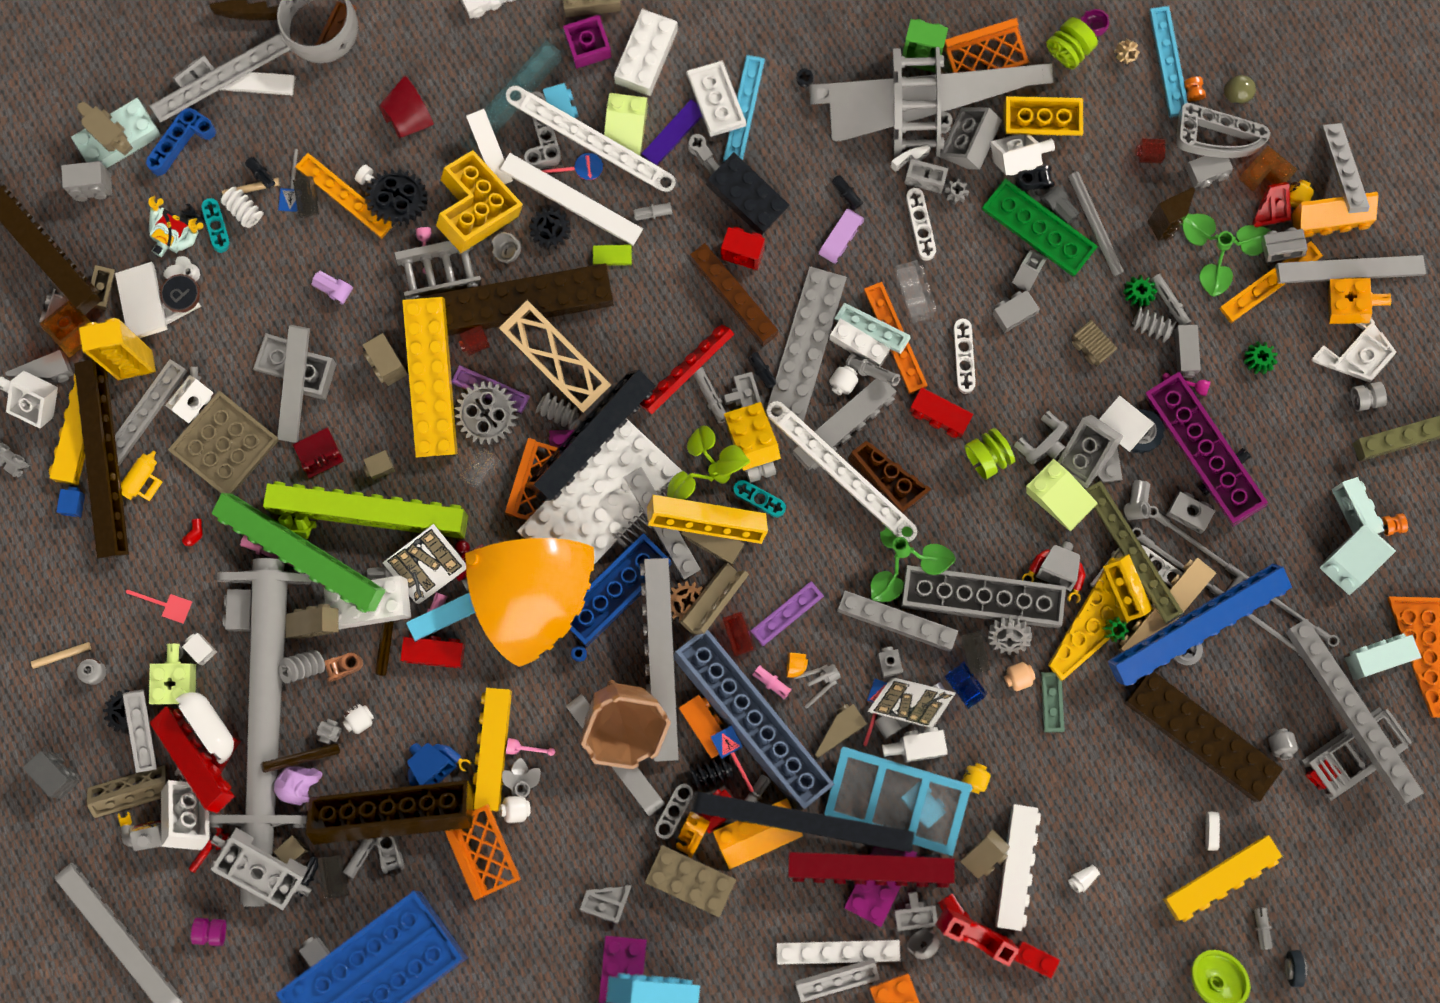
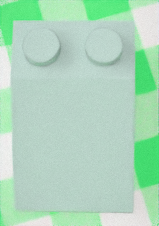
M1365 523L1326 558L1320 569L1350 595L1388 560L1396 550Z

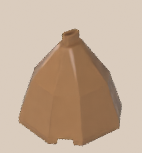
M610 680L606 687L594 693L585 717L580 742L589 753L594 764L634 769L639 766L640 761L648 757L653 759L658 756L671 722L658 700L642 687L618 684L614 680Z

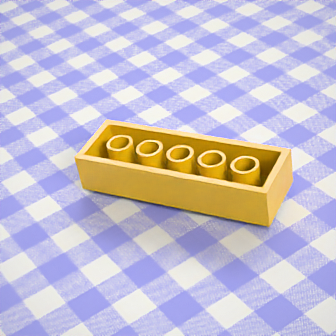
M110 318L105 320L104 323L91 322L85 324L84 327H79L83 352L117 380L156 372L152 350L119 319Z

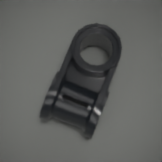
M1047 165L1033 170H1022L1016 180L1017 187L1022 191L1054 187L1055 183L1051 178L1052 167ZM1022 178H1028L1030 180V183L1024 182Z

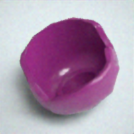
M1099 9L1085 11L1083 17L1080 18L1094 32L1096 37L1104 34L1110 24L1108 15Z

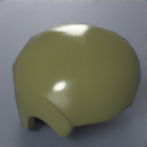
M1238 75L1226 83L1224 93L1231 103L1245 104L1253 99L1256 93V85L1250 77Z

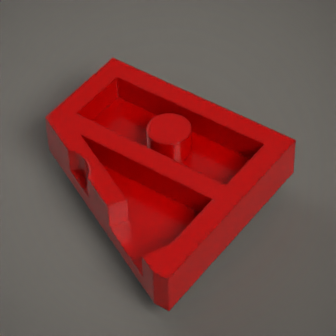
M1283 182L1267 186L1252 222L1254 227L1291 220L1289 183Z

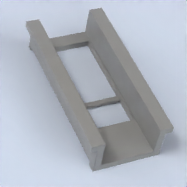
M1379 707L1371 712L1376 722L1384 718L1401 742L1393 747L1397 754L1407 749V745L1412 742L1388 709L1381 710ZM1349 728L1302 760L1306 767L1311 766L1329 791L1326 795L1330 801L1376 770L1372 763L1365 767V763L1359 759L1348 742L1355 738ZM1343 745H1346L1358 762V766L1362 767V770L1351 777L1348 776L1332 754ZM1324 760H1326V761L1328 762V764L1330 765V767L1333 769V771L1335 772V774L1338 776L1337 778H1334V776L1332 775V773L1329 771V769L1327 768V766L1324 764V762H1323ZM1320 764L1323 766V768L1333 781H1329L1322 770L1319 768ZM1334 765L1340 770L1341 774L1337 771Z

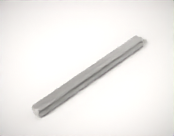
M1074 172L1070 174L1069 180L1113 276H1119L1124 270L1079 172Z

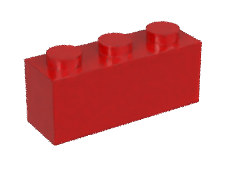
M921 387L909 410L914 418L929 421L930 426L946 430V433L953 438H957V436L962 437L974 415Z
M409 634V637H403L400 661L403 663L462 669L465 645L460 643V639L449 638V641H441L440 637L429 636V639L414 641L412 635Z

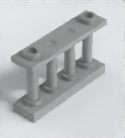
M450 241L395 252L397 264L404 266L410 290L404 292L405 299H415L416 297L482 285L480 276L474 277L468 252L473 249V246L460 253ZM451 254H461L467 279L455 281L450 261ZM432 258H442L448 283L436 285L431 265ZM413 262H423L429 287L417 289L412 269Z

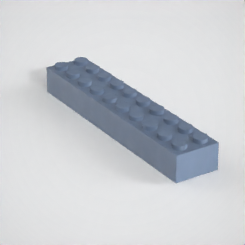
M709 630L705 634L696 635L675 651L673 655L675 662L708 700L727 726L732 725L741 743L796 810L803 811L834 785Z

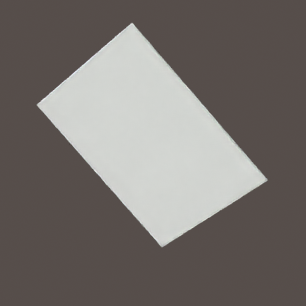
M1120 395L1099 419L1123 435L1119 444L1129 452L1154 425L1150 419Z

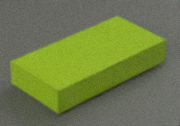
M632 245L593 246V265L604 263L607 266L632 265Z

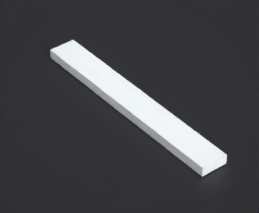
M509 153L500 168V171L632 246H634L643 231V228Z

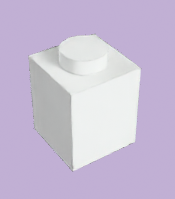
M198 633L190 635L185 640L186 644L182 646L202 666L217 653L210 643Z

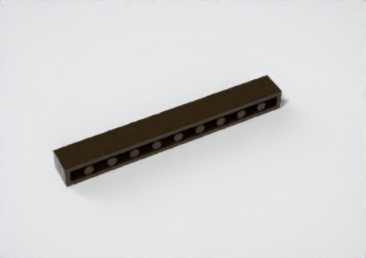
M3 184L0 186V222L75 308L83 315L87 314L102 301L97 295L99 293L98 289L92 283L90 285L86 283L88 278L81 271L76 272L75 268L77 266L70 258L67 260L64 258L66 253L59 246L56 248L53 246L55 241L47 233L45 235L42 233L44 229L37 221L34 223L31 221L33 216L26 209L22 211L20 208L22 204L15 196L13 198L9 196L11 191Z
M93 359L74 363L97 558L129 555L108 374Z

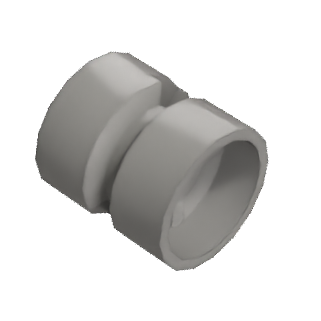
M1382 382L1370 383L1367 387L1360 385L1351 388V399L1353 407L1357 412L1369 410L1370 406L1372 408H1379L1387 404V394Z
M773 461L745 470L750 483L760 480L761 476L767 478L776 475Z

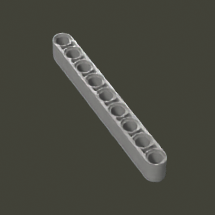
M70 863L55 876L58 884L154 1003H183V998L178 997L175 988L169 981L166 982L165 976L157 966L154 967L147 953L144 950L141 951L138 947L139 943L131 934L129 935L126 932L127 929L122 922L113 916L114 912L106 903L104 904L101 901L102 897L94 887L91 888L88 885L90 882L82 872L79 873L76 870L77 866Z

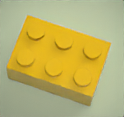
M761 402L724 413L726 426L733 445L740 447L750 460V463L742 468L743 471L781 459L778 443Z

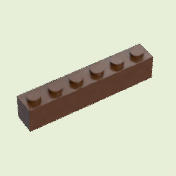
M706 243L690 254L692 264L762 347L778 336V329Z

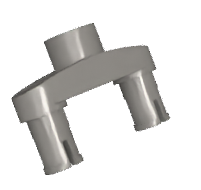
M1050 411L1046 412L1047 415L1044 414L1041 421L1047 424L1053 432L1037 448H1033L1022 437L1019 439V442L1017 441L1014 444V448L1019 450L1031 465L1036 464L1047 455L1057 460L1066 448L1060 442L1069 426L1064 421L1056 418Z

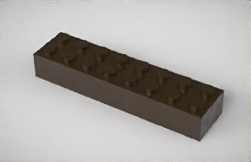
M1154 671L1141 679L1124 702L1130 709L1254 802L1262 800L1283 771L1282 767Z
M463 780L309 797L306 835L313 845L472 828L474 792L469 781Z

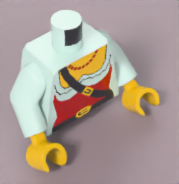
M155 196L150 197L148 203L152 208H150L149 232L150 237L157 242L152 252L162 257L167 249L177 253L179 250L182 251L192 246L198 235L197 230L203 228V223L196 225L197 218L187 222L164 208L160 209L159 206L163 204V199L159 198L156 204Z

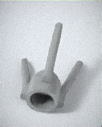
M826 664L794 678H803L821 672L818 678L810 681L807 685L811 686L822 680L825 684L828 683L805 705L806 709L827 690L836 685V680L841 678L834 664L830 666Z

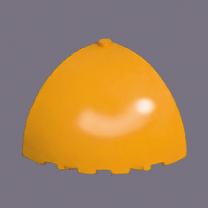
M530 538L500 542L465 553L467 582L475 613L491 643L508 661L519 667L540 658L539 655L547 649L551 650L554 647L553 644L560 637L563 638L572 627L570 624L576 615L579 616L585 603L583 601L587 589L589 590L591 586L589 578L591 571L594 570V547L565 539Z

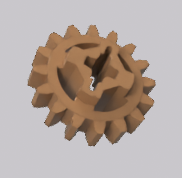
M685 581V586L678 583L677 590L673 587L671 588L673 592L672 595L670 594L671 613H674L672 616L673 620L678 617L680 623V620L696 601L694 598L695 593L698 596L701 594L702 586L697 589L695 582L692 586H689L688 581ZM688 590L686 594L678 595L680 592ZM690 596L692 605H688L685 609L682 601H687ZM674 603L680 605V613L675 609Z

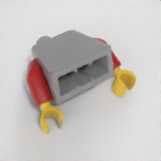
M1065 541L1061 547L1054 545L1051 550L1046 549L1036 555L1028 568L1030 571L1023 575L1022 581L1025 576H1030L1032 578L1031 582H1033V576L1036 574L1037 578L1051 584L1066 586V590L1069 591L1073 589V592L1068 594L1067 600L1070 602L1071 596L1075 594L1077 596L1076 603L1081 600L1079 591L1082 590L1086 574L1080 562V555L1072 552V543Z

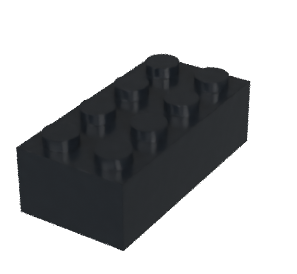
M735 152L708 178L705 184L756 233L761 235L790 206Z

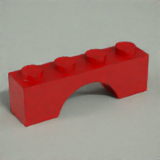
M947 907L944 908L935 923L944 935L958 942H968L984 951L994 960L1009 967L1020 950L1011 939Z

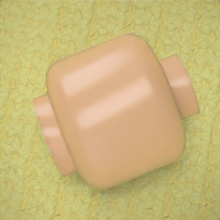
M1024 662L1009 666L1006 671L1007 675L1004 676L1006 685L1008 687L1011 686L1015 691L1031 687L1033 680L1036 679L1031 665H1027Z

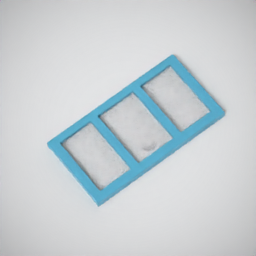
M842 747L833 780L834 785L831 787L824 815L915 832L914 845L953 856L972 785Z

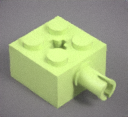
M166 644L167 662H164V664H150L149 704H179L176 701L177 697L184 693L196 691V664H181L179 662L180 644ZM170 682H175V686H170Z

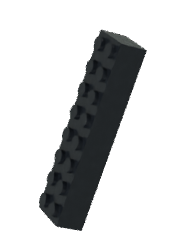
M639 369L629 371L530 478L525 486L541 501H551L552 499L555 501L562 494L561 489L565 485L569 486L575 480L574 475L587 467L589 458L591 456L595 457L601 451L600 446L604 442L608 443L615 435L613 432L626 424L628 421L626 418L629 414H634L640 408L639 403L643 399L647 400L653 394L652 389L655 385Z

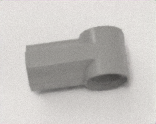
M1135 480L1132 483L1130 503H1127L1124 508V513L1128 520L1150 517L1151 508L1148 503L1150 483L1147 481Z

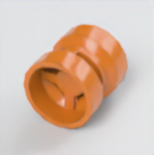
M1191 77L1184 81L1185 89L1187 90V101H1198L1206 97L1205 90L1202 88L1204 84L1202 77Z
M1403 513L1396 514L1394 517H1382L1383 524L1388 525V529L1383 531L1385 536L1393 535L1396 532L1401 534L1408 531V522Z

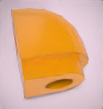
M788 653L787 678L799 677L806 671L808 665L806 654Z

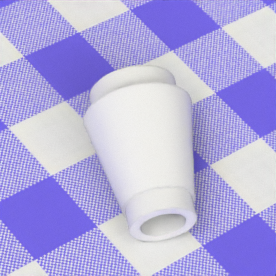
M1091 865L1071 875L1069 884L1075 892H1085L1100 873L1094 865Z

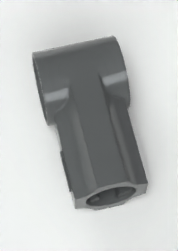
M1055 186L1041 198L1042 203H1046L1049 207L1048 209L1054 211L1067 224L1074 221L1080 214L1067 200L1066 193L1059 186Z

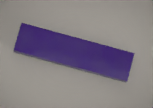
M691 99L641 155L658 166L701 119L702 114L698 104Z

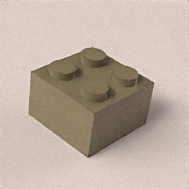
M383 333L363 344L366 350L363 354L371 367L375 366L372 369L381 383L385 382L387 386H390L408 375Z

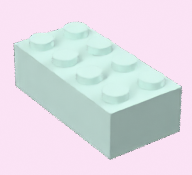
M136 98L110 113L112 116L110 120L114 124L118 122L124 127L125 131L123 133L127 136L128 142L133 147L127 155L124 156L117 150H106L86 129L71 136L86 162L100 161L107 169L162 135L142 103Z

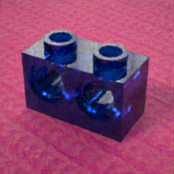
M964 661L944 676L968 709L987 695L985 689Z

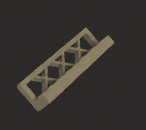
M724 563L680 620V623L692 635L705 634L749 574L745 570L737 572L729 563Z
M166 765L157 767L155 770L139 772L87 788V806L93 817L97 818L161 799V790L168 782ZM162 773V777L152 779L155 775ZM142 780L139 784L132 785L135 781ZM122 785L119 790L113 791L117 786ZM103 791L99 796L93 797L94 793Z

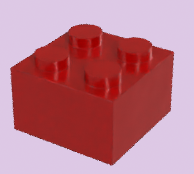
M728 227L721 247V260L758 271L765 250V238L755 232L751 234L746 233L739 227Z

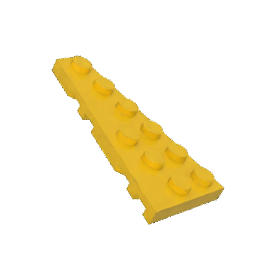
M1105 570L1102 571L1048 664L1062 681L1110 639V637H1104L1105 630L1102 629V627L1107 625V619L1113 620L1114 617H1119L1121 622H1127ZM1114 627L1113 632H1117L1118 628Z

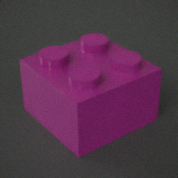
M599 15L563 26L576 69L612 58L611 48Z

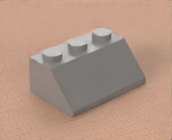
M961 107L944 144V149L940 153V158L966 169L980 170L991 147L990 142L993 141L1002 119L990 108Z

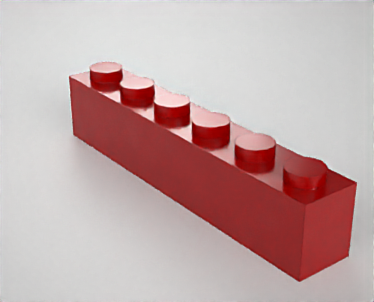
M166 706L150 724L204 809L218 813L234 797L230 790L231 786L222 778L220 769L212 763L211 755L203 749V743L194 735L192 726L184 720L182 711L178 708L173 709Z

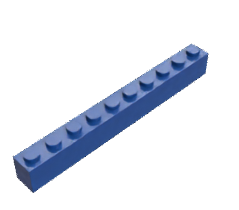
M1271 564L1108 660L1107 662L1116 681L1124 686L1134 684L1140 677L1151 674L1155 668L1168 664L1176 656L1185 654L1187 649L1192 646L1202 644L1204 639L1209 636L1217 635L1221 629L1234 625L1241 617L1252 614L1253 610L1269 604L1273 598L1284 595L1287 590L1292 588L1284 567Z

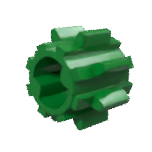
M1114 617L1113 620L1107 619V625L1102 627L1105 630L1104 637H1110L1112 642H1117V639L1125 640L1124 634L1129 632L1125 627L1127 622H1121L1119 617ZM1114 627L1118 628L1117 632H1113Z

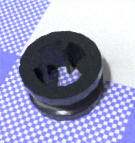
M801 69L797 73L796 78L798 85L809 87L813 83L812 71ZM803 74H806V77H810L807 82H804V79H800Z

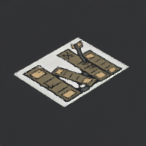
M434 524L383 562L393 576L400 575L408 580L409 596L417 604L426 600L466 570L464 560Z
M891 678L868 712L933 728L955 695V692Z

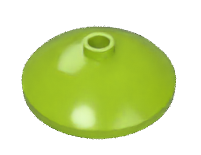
M1208 950L1201 953L1194 960L1191 968L1192 982L1198 994L1207 1003H1244L1250 993V980L1245 968L1236 958L1220 950Z

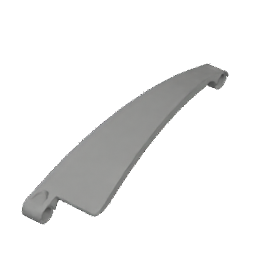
M1052 63L941 74V112L1028 85L1053 83ZM936 74L906 77V79L936 78ZM893 78L809 85L810 104L830 103L833 141H843L894 126ZM936 86L906 87V89H902V99H906V101L936 100ZM936 108L906 109V111H902V121L907 123L936 114Z

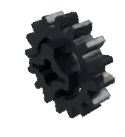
M553 207L548 212L543 208L542 214L537 211V218H531L534 224H529V229L532 230L529 233L531 237H534V243L539 242L540 248L546 245L547 250L550 249L551 245L555 249H557L558 243L564 245L563 239L568 240L569 236L567 233H571V228L567 227L570 225V221L566 220V214L561 215L560 209L554 212ZM547 223H549L550 226L552 227V233H553V234H551L550 231L548 230V224H547Z
M117 691V697L111 695L112 701L105 702L108 705V709H103V712L108 713V716H105L104 720L110 721L107 726L114 727L115 732L121 730L122 733L127 734L129 729L126 713L119 712L125 710L122 691ZM114 715L119 718L120 724L116 721Z

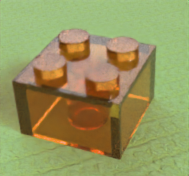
M68 300L39 323V325L70 358L82 348L79 327H84L85 324L91 323V321Z

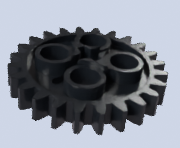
M392 168L389 174L386 170H383V176L377 173V180L371 178V184H367V190H365V203L367 204V210H371V216L377 215V221L384 219V224L391 221V226L398 222L401 227L403 221L409 225V219L416 221V215L421 217L422 211L426 210L427 191H425V185H421V179L415 180L416 174L409 176L408 170L402 174L401 169L395 173Z

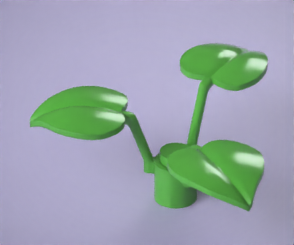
M1188 214L1183 221V231L1190 243L1202 246L1206 243L1207 239H1216V246L1221 250L1217 266L1214 264L1206 265L1200 272L1201 285L1210 296L1221 295L1231 285L1233 279L1231 269L1227 266L1221 267L1225 251L1229 250L1234 243L1237 246L1241 245V250L1246 255H1259L1263 252V235H1266L1271 230L1261 226H1244L1236 234L1238 242L1233 234L1228 231L1211 236L1215 233L1216 224L1210 216L1205 214Z
M885 527V530L880 532V538L884 546L893 548L895 551V573L893 575L889 571H882L874 576L871 582V599L876 602H889L900 596L904 589V582L897 578L899 558H906L910 553H913L916 557L922 559L921 568L924 572L930 575H938L955 562L954 554L942 545L929 544L924 547L923 555H920L914 548L909 546L906 538L897 537ZM910 527L902 528L903 536H912V529Z

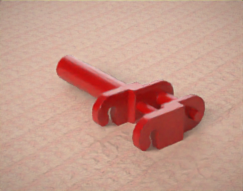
M214 827L217 829V837L221 834L224 841L230 838L228 833H223L224 830L221 827ZM212 840L207 842L188 868L193 873L197 871L212 850V847L216 846L210 843Z

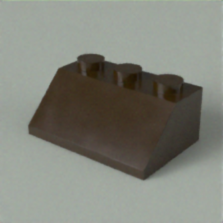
M1194 187L1157 205L1148 223L1158 241L1162 239L1168 241L1175 237V233L1180 230L1179 227L1184 224L1183 221L1189 212L1195 192Z

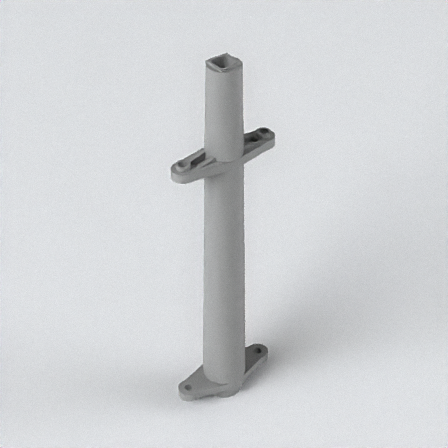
M257 558L252 560V570L217 573L218 582L252 584L246 815H209L210 827H223V823L241 827V831L254 837L251 843L253 846L272 856L274 827L293 824V828H305V824H307V815H275L276 794L274 792V783L277 779V770L264 773L261 768L262 762L278 758L282 679L280 678L278 667L279 662L284 658L288 584L318 583L310 580L307 574L284 571L285 563L279 559ZM253 869L254 875H263V871L261 869ZM240 887V904H243V906H266V904H269L264 899Z

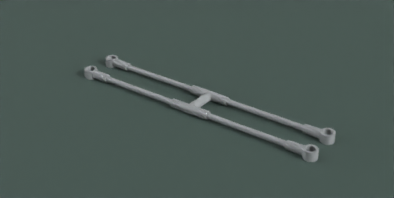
M1150 506L1151 509L1155 510V515H1150L1149 518H1154L1165 527L1171 528L1224 566L1225 570L1236 577L1227 590L1249 578V576L1232 564L1225 562L1173 525L1169 519L1159 513L1157 507ZM1140 528L1132 530L1133 532L1138 531L1140 533V536L1136 537L1140 542L1154 549L1185 571L1182 563L1155 545V542L1146 537ZM1210 583L1205 586L1216 596L1224 593ZM1277 598L1271 600L1300 622L1305 620V618ZM1253 614L1247 616L1296 651L1301 657L1292 642ZM1311 623L1319 637L1326 641L1329 647H1335L1339 644V638L1336 635H1330ZM1330 638L1335 639L1336 643L1334 645L1330 643Z

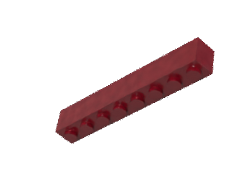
M789 852L788 878H792V882H804L805 878H813V883H825V879H833V883L846 884V880H854V884L866 885V880L875 881V885H887V881H893L895 886H908V882H916V887H928V883H937V887L949 888V884H954L955 858Z

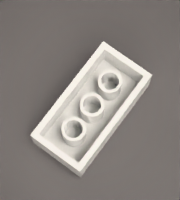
M644 9L641 10L614 74L615 84L651 96L678 31L677 21Z
M400 575L371 580L386 590L376 611L361 612L356 609V605L352 602H345L340 599L341 595L336 592H329L324 588L325 604H330V608H338L339 629L411 618L408 580Z

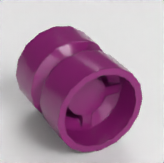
M195 918L191 930L192 944L204 945L208 942L210 946H223L226 936V920L212 919L209 922L208 918Z

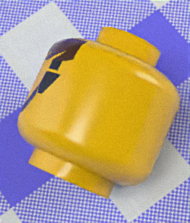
M1300 180L1290 184L1291 207L1296 209L1301 202L1311 201L1314 190L1310 187L1311 184L1308 181Z

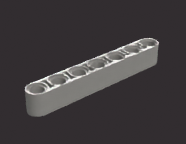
M580 694L567 704L566 707L583 728L590 704ZM611 766L648 816L665 805L638 767L626 769Z

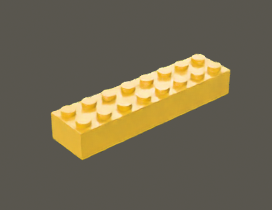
M434 297L403 300L416 457L458 454L445 298Z

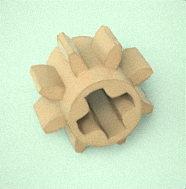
M1128 39L1119 42L1115 50L1118 54L1116 59L1120 62L1123 61L1125 64L1135 61L1139 53L1136 49L1138 44Z

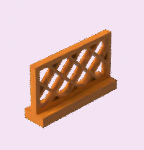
M1017 18L946 39L944 51H946L952 73H957L960 67L968 71H976L974 69L978 61L988 66L986 70H989L990 67L999 69L992 64L996 56L1006 60L1003 67L1000 68L1018 67L1028 64L1029 61L1017 27L1019 25ZM1008 34H1015L1016 42L1014 46L1004 41ZM994 39L1000 42L996 51L986 46L989 40ZM1002 44L1012 49L1008 57L998 53ZM972 45L982 48L979 56L968 52ZM984 49L994 54L990 63L980 58ZM958 50L964 53L961 62L953 59L951 52ZM1014 50L1021 54L1022 61L1015 62L1010 59ZM966 55L976 60L972 68L962 64Z
M528 438L505 515L528 520L529 516L537 511V509L534 510L530 503V500L537 496L533 495L528 498L525 493V484L528 478L532 477L530 473L531 468L537 465L541 468V463L547 461L552 456L550 451L555 452L558 449L557 447ZM538 447L546 449L550 456L539 461L536 455ZM528 502L532 512L527 515L518 513L520 505Z
M489 804L473 811L472 828L469 829L468 833L462 831V829L445 831L474 901L521 880ZM485 811L488 817L486 825L477 822L479 813ZM475 825L484 828L481 838L472 835ZM488 830L494 832L496 836L494 844L485 840ZM471 838L480 842L477 851L471 850L468 845ZM483 843L492 847L489 857L480 853ZM496 849L503 852L504 858L502 862L493 859ZM478 857L488 861L485 870L478 868ZM491 862L501 866L497 876L488 872ZM504 868L511 871L513 879L508 881L501 878ZM487 876L496 879L494 887L489 890L485 884Z

